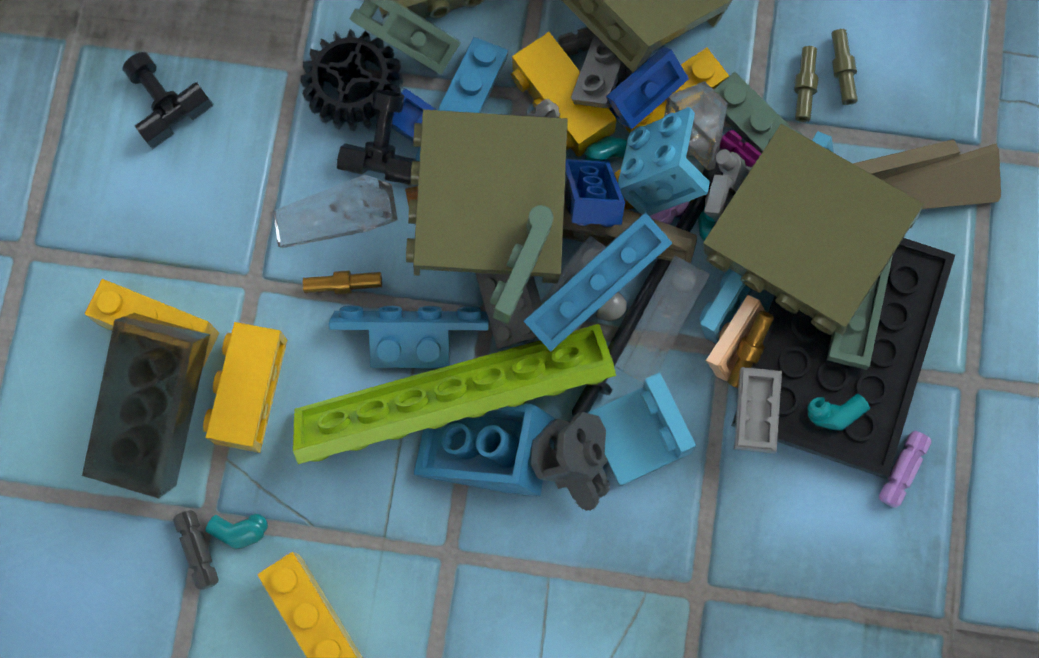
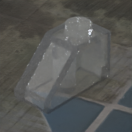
M704 81L671 94L667 98L664 117L687 107H690L695 112L688 151L710 171L715 169L716 155L719 152L728 103Z

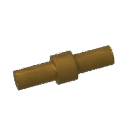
M350 270L334 271L333 276L303 278L304 293L335 291V294L339 295L351 294L353 289L382 287L381 272L351 274Z
M758 312L748 336L743 337L736 351L738 359L727 381L733 387L738 388L740 368H751L753 363L759 361L765 346L762 343L774 319L768 312Z

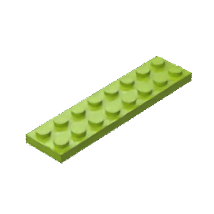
M600 324L573 331L551 352L539 340L295 408L293 453L298 464L308 461L318 462L333 454L348 450L358 451L366 448L369 444L387 439H401L409 433L427 428L437 429L445 426L448 422L466 417H480L488 411L502 407L520 406L527 400L545 395H559L567 389L581 385L599 384L607 378L616 376L613 360Z

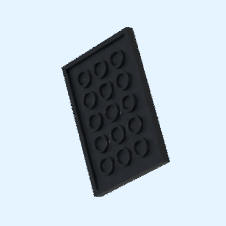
M906 238L902 239L892 257L870 367L867 370L828 361L827 356L832 335L815 327L811 323L813 318L798 310L797 313H792L781 307L776 302L777 297L773 295L768 313L774 319L762 343L765 346L759 361L753 363L751 368L782 371L777 442L884 479L889 477L956 254ZM858 393L870 406V410L842 430L817 426L808 417V405L811 400L818 397L825 398V402L841 406ZM736 411L731 424L733 427L736 424Z

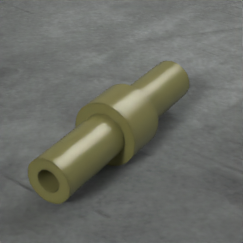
M837 29L831 33L835 58L832 60L834 77L839 79L842 104L851 105L858 101L854 75L857 73L855 57L850 55L846 29Z
M804 46L802 48L800 73L795 76L794 92L797 93L795 120L799 122L811 120L813 95L817 93L818 76L815 74L817 48L814 46Z

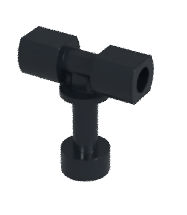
M146 52L132 55L123 64L122 69L129 80L134 84L142 83L154 100L151 105L153 113L135 125V128L152 149L172 136L174 133L171 127L189 115L194 120L214 105L197 82L180 94H177L175 91L166 92L154 75L157 66Z
M374 90L372 107L379 110L374 142H366L365 148L346 143L343 144L338 153L337 169L362 175L367 170L384 173L385 180L411 186L412 161H416V159L395 155L396 148L389 145L394 112H402L405 95L390 90Z

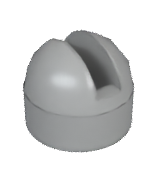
M617 292L598 309L596 318L606 321H614L621 318L626 311V300L623 295Z

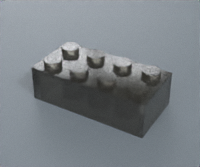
M137 313L114 320L82 476L158 499L176 487L210 334Z

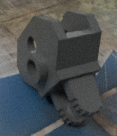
M581 412L577 413L571 422L560 419L550 421L535 437L532 443L531 466L538 479L555 482L558 489L567 487L572 498L576 500L575 503L578 504V507H581L582 510L591 511L600 502L599 497L602 498V496L608 493L610 490L609 486L611 485L609 480L606 479L607 475L602 468L608 461L605 455L606 429L599 416ZM550 438H551V439L553 440V442H554V450H553V449L551 448V446H550V443H549V439H550Z

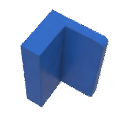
M663 46L606 96L612 106L609 110L616 117L617 122L633 129L689 80L672 49Z

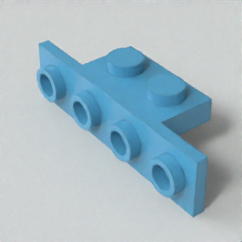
M344 306L339 311H334L329 321V330H369L370 368H442L449 366L450 330H488L489 328L487 312L481 311V308L475 306L460 307L457 311H442L437 306L420 307L418 311H402V308L399 306L380 307L379 311H363L361 306Z

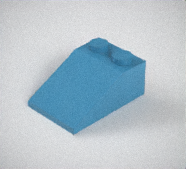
M522 404L516 407L506 406L488 411L486 414L476 418L466 417L448 422L445 426L437 429H423L414 475L503 493L541 496L543 480L537 478L531 466L532 443L535 437L555 418L534 404Z

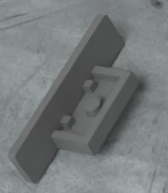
M595 34L571 98L574 104L607 108L610 103L606 96L633 72Z

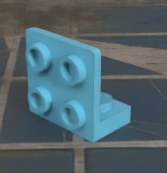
M690 107L676 113H670L664 118L646 126L637 127L629 134L618 185L623 197L641 214L646 212L650 216L708 194L710 181L686 158L695 112Z
M660 372L646 378L642 388L589 412V414L599 416L606 429L605 455L620 486L691 454L696 447Z

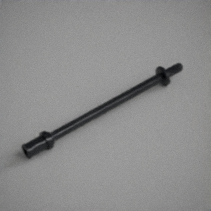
M714 150L712 152L711 158L702 172L710 181L708 191L711 189L714 175H723V172L720 171L719 163L716 162V155L721 150ZM706 195L689 202L676 225L677 228L691 232L704 209ZM657 259L608 345L614 367L671 268L673 261ZM607 379L595 385L585 384L584 390L572 409L573 417L577 413H589L600 393L605 395L611 394L613 389L606 383Z

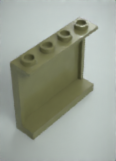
M562 0L632 72L636 71L648 60L652 51L707 21L712 27H715L732 2V0Z
M423 109L422 123L414 124L413 147H421L420 161H412L411 185H418L417 200L410 199L408 223L416 224L415 239L407 238L406 262L413 263L414 275L420 276V270L510 275L513 269L508 267L507 263L516 243L522 246L525 244L528 237L526 226L529 213L532 208L543 205L552 211L554 218L549 236L530 276L542 277V283L558 284L562 263L568 118Z
M780 124L703 242L704 254L707 255L706 260L715 268L723 272L731 269L741 275V281L752 290L761 293L765 289L777 297L776 302L784 309L792 313H797L800 310L812 317L811 323L821 331L830 335L835 331L843 336L851 319L902 239L918 219L924 203L787 126Z

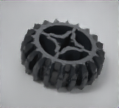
M351 29L347 33V38H341L339 33L334 32L333 42L328 43V41L321 38L320 45L322 50L310 49L309 55L312 61H303L302 67L306 73L301 75L300 78L302 86L305 87L302 92L305 101L310 102L309 108L314 114L320 113L319 117L325 124L333 119L334 127L339 130L345 122H348L349 129L355 131L357 122L363 121L364 126L369 129L371 126L370 118L375 116L377 119L379 111L372 107L374 90L383 89L401 93L398 87L403 83V76L399 72L401 69L400 61L394 58L395 54L390 46L384 47L382 39L376 37L371 41L370 34L366 30L359 38H356L355 32ZM366 60L372 62L381 70V79L373 77L372 73L366 71ZM324 81L331 83L332 87L338 89V101L330 98L323 92ZM367 97L361 101H357L360 98Z

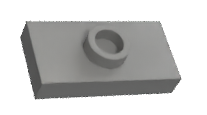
M740 368L734 450L773 454L777 452L782 371Z

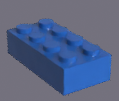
M566 159L564 198L572 223L581 226L600 224L605 227L622 225L625 201L610 162Z

